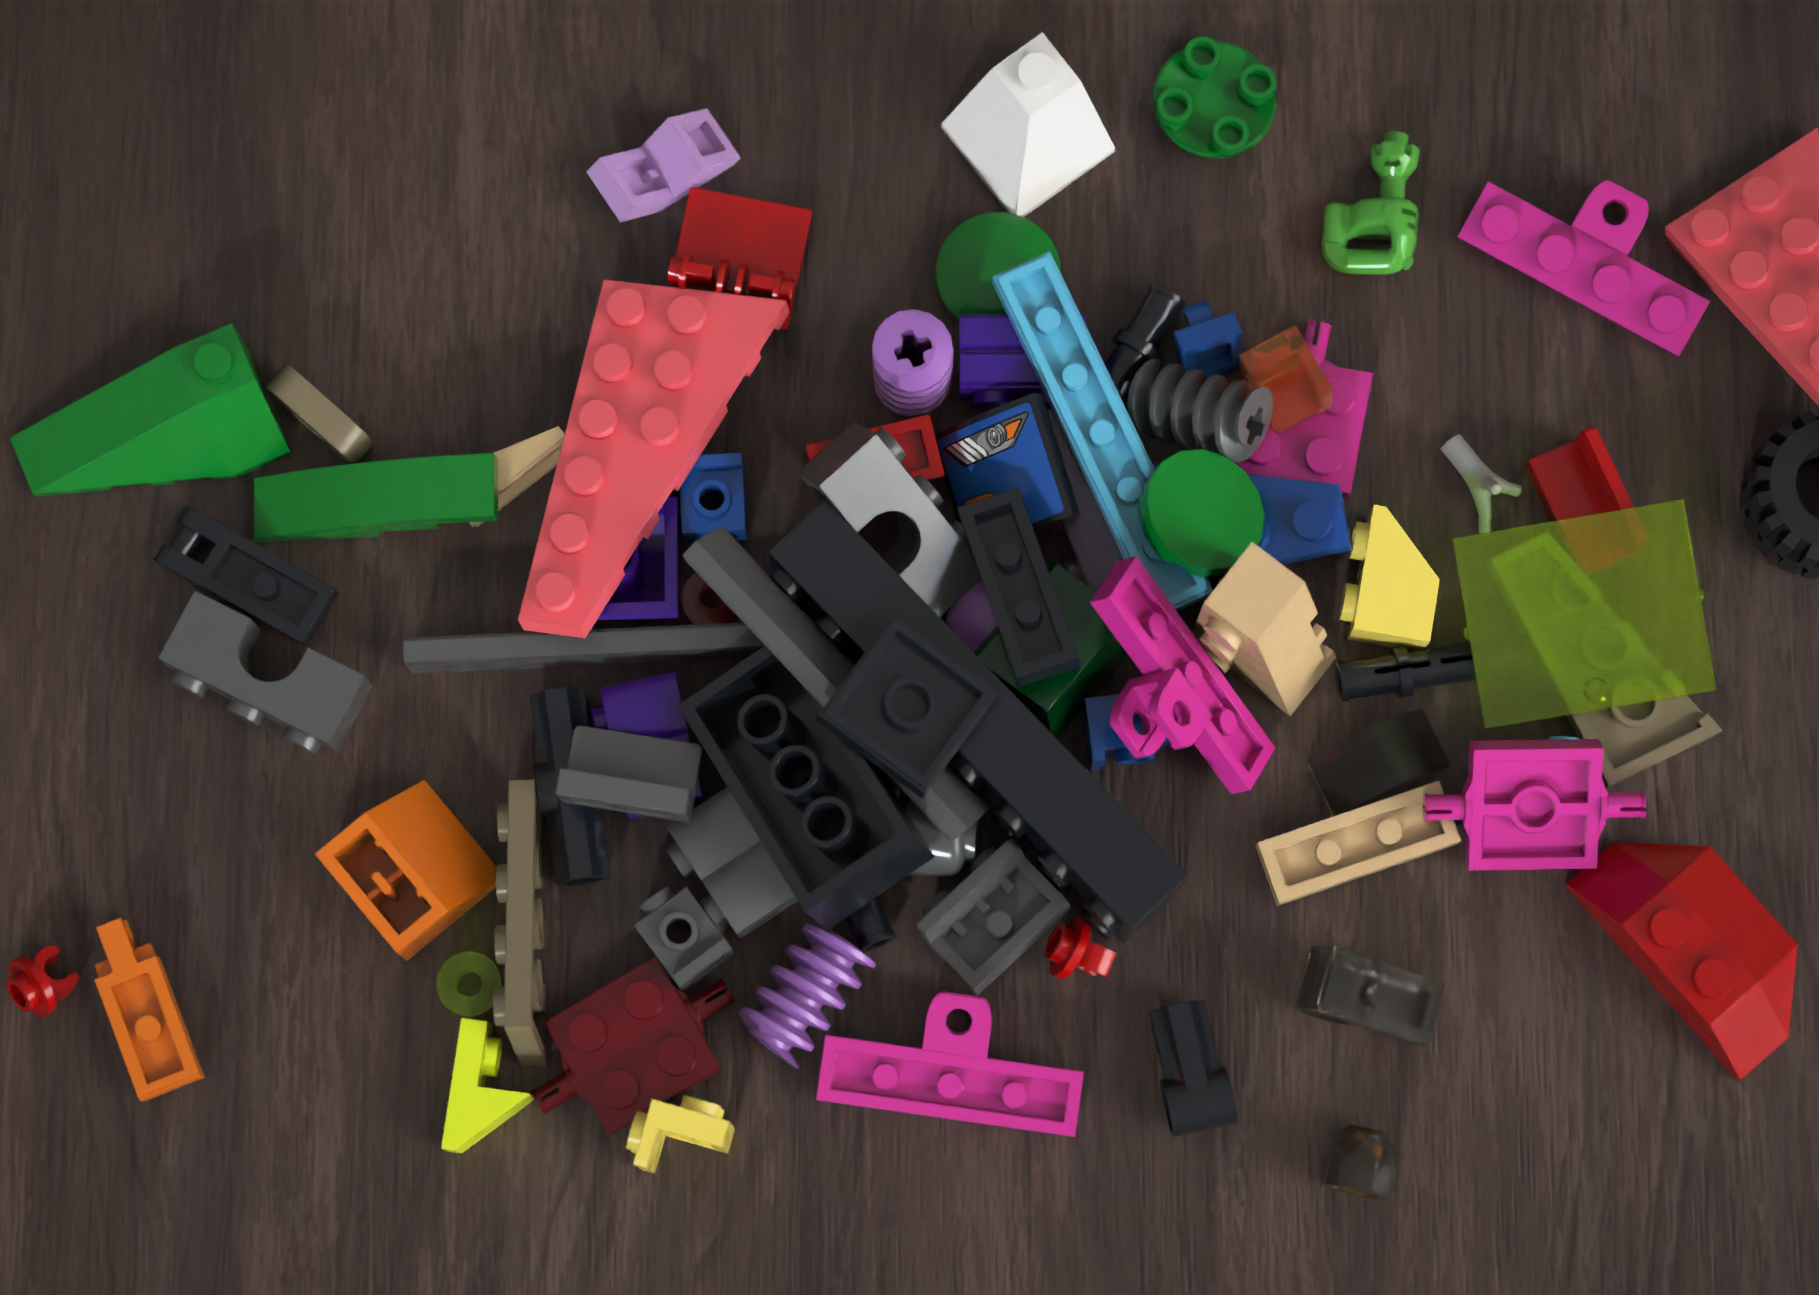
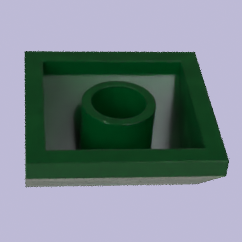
M1051 562L1047 569L1075 644L1081 667L1018 687L997 626L974 651V654L1057 739L1082 710L1085 698L1093 697L1128 654L1090 604L1096 591L1060 565Z

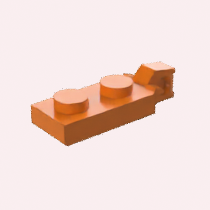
M122 918L96 927L107 960L95 964L99 978L94 980L139 1100L145 1102L205 1078L161 958L156 955L152 944L148 943L138 947L128 921H123Z

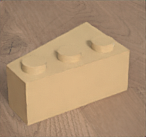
M1251 542L1203 603L1192 632L1223 675L1229 669L1289 716L1294 713L1336 659L1334 650L1321 644L1327 637L1325 629L1317 623L1313 628L1311 627L1310 623L1318 612L1305 581L1253 542Z

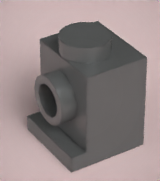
M668 886L654 894L638 908L644 919L635 924V928L682 992L688 990L735 955L732 947L687 887L675 895ZM676 921H685L692 929L690 938L681 944L673 943L667 937L669 926Z

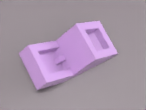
M706 108L667 118L640 148L600 157L587 171V174L618 220L624 222L661 212L688 195L690 187L699 188L735 165L741 157Z

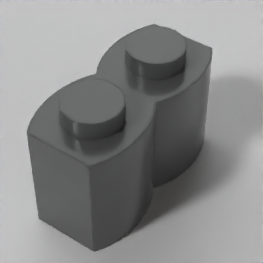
M728 787L695 807L692 811L691 823L674 821L667 826L675 841L664 848L685 880L697 873L710 894L701 899L700 903L720 933L732 926L741 939L798 901Z

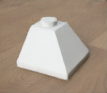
M1043 32L994 66L941 123V128L1007 213L1025 217L1115 152V147L1080 79Z

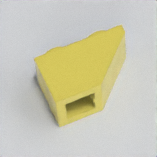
M1373 505L1366 518V523L1355 521L1351 537L1353 551H1349V559L1359 560L1356 584L1345 583L1339 620L1349 622L1347 640L1389 648L1405 646L1408 651L1423 650L1430 643L1440 579L1388 508Z

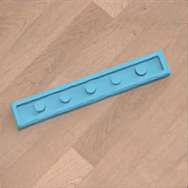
M1046 252L992 276V284L1123 558L1127 559L1137 556L1176 611L1208 598L1213 592V588L1207 576L1198 577L1185 573L1189 569L1181 567L1176 562L1170 565L1156 554L1143 534L1138 514L1139 498L1144 492L1146 479L1154 469V466L1051 252Z

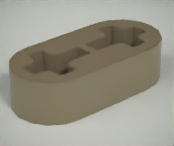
M288 364L265 387L289 413L347 464L357 463L374 445L372 439L355 422Z

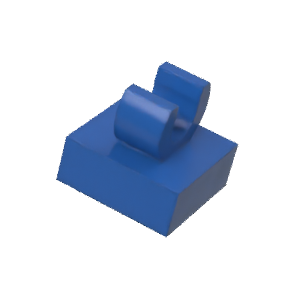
M1206 300L1182 308L1188 325L1184 326L1183 329L1174 331L1177 364L1182 365L1185 372L1191 368L1203 370L1207 378H1209L1213 374L1221 375L1245 367L1243 332L1234 312L1214 318Z

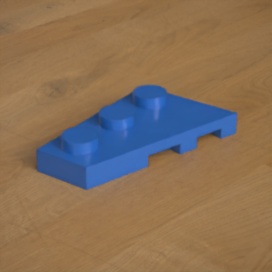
M1247 474L1259 491L1265 514L1262 539L1257 546L1282 565L1353 551L1343 493L1339 484ZM1228 572L1223 575L1207 576V578L1211 580L1225 577Z

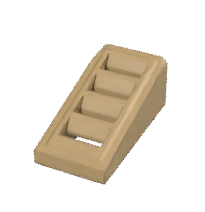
M559 426L494 452L498 458V511L557 466L565 435ZM469 522V523H470V525H471L472 527H475V526L478 527V526H480L483 522Z

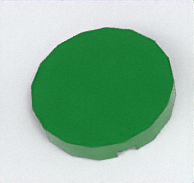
M1205 449L1179 451L1156 466L1146 479L1144 492L1140 495L1138 514L1143 534L1159 557L1170 565L1176 562L1181 567L1189 569L1185 573L1198 577L1223 575L1232 568L1251 542L1258 545L1262 539L1265 514L1259 491L1247 473L1226 456Z

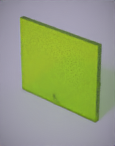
M1684 499L1452 539L1467 627L1464 629V637L1470 641L1485 729L1716 690L1701 602L1704 599V591L1698 585Z

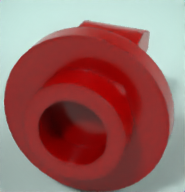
M1079 916L1073 918L1067 925L1060 923L1052 932L1045 949V957L1050 960V974L1061 980L1067 978L1075 968L1092 976L1099 974L1107 977L1117 953L1089 941L1091 924L1088 920Z
M56 945L40 950L33 961L26 956H19L9 963L10 978L6 980L7 991L16 1006L24 1012L31 1010L40 1017L49 1015L56 1009V1000L69 996L80 979L76 972L69 974L61 980L52 979L46 974L45 967L54 963L60 953Z

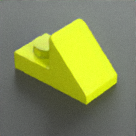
M461 1018L441 1149L448 1152L462 1154L534 1100V1097L529 1093L485 1088L487 1076L497 1077L502 1054V1039L493 1037L494 1026L488 1021Z

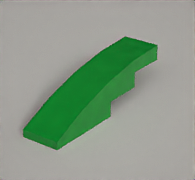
M494 453L362 462L254 478V540L256 542L382 537L381 531L439 529V523L498 521V458Z

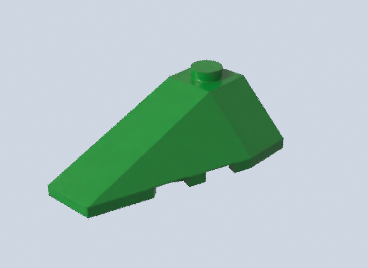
M232 323L166 351L10 437L29 487L35 497L110 490L114 486L151 483L153 486L174 484V481L210 478L212 481L234 479L292 454L248 348Z

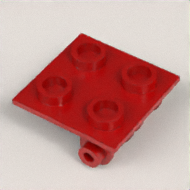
M690 187L676 257L672 256L667 276V281H670L669 287L786 300L790 313L780 329L788 330L813 210Z

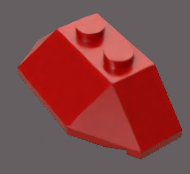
M1614 842L1598 855L1597 869H1582L1565 884L1569 891L1737 1081L1745 1077L1788 1039L1798 944L1710 846Z

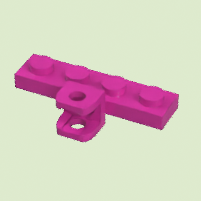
M1488 181L1457 238L1677 357L1680 356L1710 303L1704 297L1628 257L1646 223L1649 206L1645 199L1612 181H1604L1594 188L1571 226ZM1615 202L1623 206L1626 217L1622 224L1611 225L1603 218V208L1606 204Z
M1134 556L1117 561L1090 601V604L1143 676L1129 679L1117 697L1110 714L1111 727L1135 758L1154 754L1166 737L1171 742L1170 745L1173 749H1181L1194 744L1231 795L1250 791L1276 747L1138 557ZM1134 713H1137L1142 721L1141 734L1134 728Z
M940 991L933 998L927 1013L922 1048L826 1034L816 1100L1075 1137L1084 1071L987 1057L992 1023L991 1009L987 999L982 996ZM954 1009L966 1010L972 1018L971 1026L964 1032H955L947 1025V1015Z

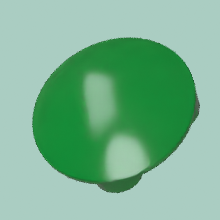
M1206 36L1196 37L1190 40L1186 47L1174 53L1164 63L1158 73L1153 89V107L1156 118L1165 134L1176 145L1187 152L1207 158H1227L1239 155L1261 141L1273 122L1276 112V76L1268 66L1263 65L1253 54L1237 45L1215 41Z
M992 212L975 216L955 228L940 249L936 263V282L939 294L958 324L959 314H1006L992 284V276L1049 251L1061 273L1057 251L1048 235L1040 227L1024 217L1004 212Z

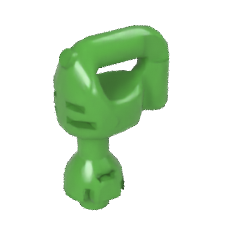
M1397 131L1387 132L1384 134L1381 144L1371 146V167L1381 180L1380 198L1361 199L1353 204L1333 202L1328 203L1324 209L1322 232L1323 258L1337 272L1345 274L1389 275L1402 269L1408 270L1414 262L1412 256L1417 245L1419 213L1417 206L1412 201L1405 199V183L1417 168L1420 150L1413 144L1408 145V135L1406 133ZM1353 238L1381 240L1391 244L1389 250L1347 249L1346 246L1347 242Z

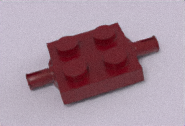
M655 956L543 1022L560 1050L562 1068L564 1070V1073L539 1088L531 1090L537 1102L559 1090V1092L538 1103L543 1114H548L547 1112L578 1095L593 1107L609 1136H612L632 1124L637 1111L648 1113L652 1099L667 1103L720 1072L722 1068L706 1042L702 1020L729 1004L735 1003L731 993L727 991L728 988L722 978L688 999L686 994L671 983ZM727 991L726 993L722 994L721 996H719V997H717L716 999L712 1000L711 1002L707 1003V1002L710 1001L711 999H713V998H715L716 996L720 995L721 993Z

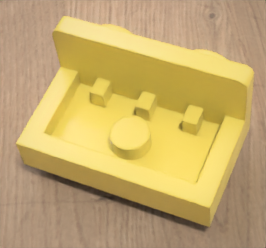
M683 1096L681 1105L678 1107L652 1099L648 1113L636 1112L626 1149L636 1154L633 1163L641 1170L655 1173L666 1136L728 1154L735 1128L729 1121L722 1119L725 1110H722V1106Z

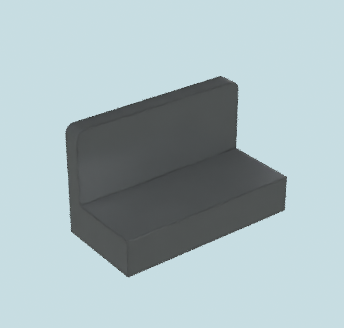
M577 726L574 730L568 768H560L556 795L563 803L691 823L703 750L700 745Z

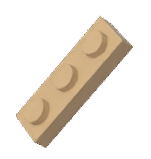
M1440 781L1257 842L1255 847L1276 905L1279 906L1459 844L1461 838L1454 820H1429L1425 822L1423 819V795L1444 794Z

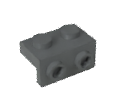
M1012 838L1007 840L1000 848L994 845L983 851L969 868L970 875L953 891L945 889L939 892L926 904L921 913L923 918L917 924V928L926 944L976 996L1072 909L1069 901L1025 858L1021 847Z

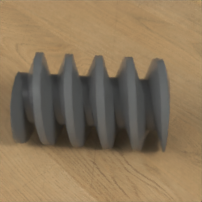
M1155 358L1146 361L1136 372L1129 388L1127 401L1128 414L1139 436L1150 439L1157 438L1160 442L1166 444H1179L1182 448L1188 450L1205 449L1224 455L1231 461L1239 463L1249 459L1259 449L1267 435L1274 407L1273 394L1268 387L1257 385L1251 390L1245 381L1234 380L1229 384L1225 376L1213 374L1207 378L1203 370L1191 368L1185 372L1183 366L1176 363H1169L1163 367L1161 360Z

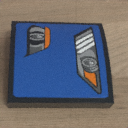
M1032 393L935 434L945 473L944 477L960 523L958 507L1019 488L1034 532L1081 515L1041 394Z

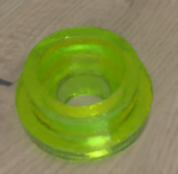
M472 951L461 952L450 957L440 968L436 980L437 993L444 1006L451 1012L465 1017L478 1016L493 1007L494 988L502 986L501 975L494 962L487 956ZM468 973H475L481 978L482 984L479 992L473 996H463L458 988L461 977Z

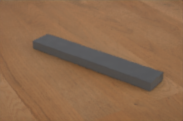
M723 526L696 540L682 555L684 560L824 707L854 668V664ZM948 764L922 799L887 774L949 841L953 842L990 809Z
M743 622L591 629L586 638L540 632L413 637L403 640L404 664L412 674L746 659L765 645Z

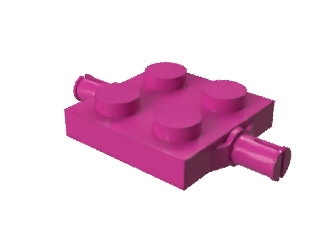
M1309 320L1305 322L1300 356L1295 355L1283 358L1248 352L1243 381L1248 383L1251 390L1257 385L1268 387L1273 394L1274 407L1267 435L1259 449L1249 459L1240 463H1234L1250 475L1339 484L1342 489L1343 498L1350 500L1373 373L1337 367L1325 360L1332 326L1321 322L1317 344L1313 345L1317 321Z
M1599 739L1470 741L1468 777L1462 788V794H1424L1422 811L1425 822L1429 820H1462L1466 830L1464 861L1468 871L1597 869L1598 841L1606 825L1607 818L1640 817L1644 819L1646 816V795L1643 790L1639 792H1607L1602 780L1604 748Z

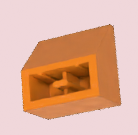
M425 780L366 811L315 853L394 951L406 961L411 959L496 888L497 866Z

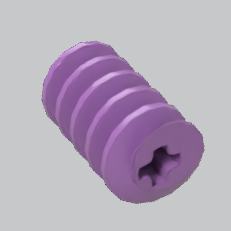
M911 309L894 313L886 318L876 330L872 344L875 394L883 406L894 414L910 418L929 414L939 408L949 395L953 380L954 351L951 335L943 322L931 313Z
M805 924L801 930L811 947L810 949L791 944L786 949V954L795 969L791 970L777 965L771 968L770 974L779 990L776 991L762 986H758L755 989L754 995L763 1007V1011L760 1012L742 1007L738 1012L739 1017L748 1029V1033L797 1070L800 1067L789 1051L792 1046L810 1052L815 1048L814 1043L805 1031L807 1026L825 1031L831 1026L821 1010L823 1005L843 1010L847 1005L836 989L838 985L842 984L856 989L861 987L862 982L852 968L854 964L857 963L871 968L876 967V964L867 955L831 929L827 930L812 924Z

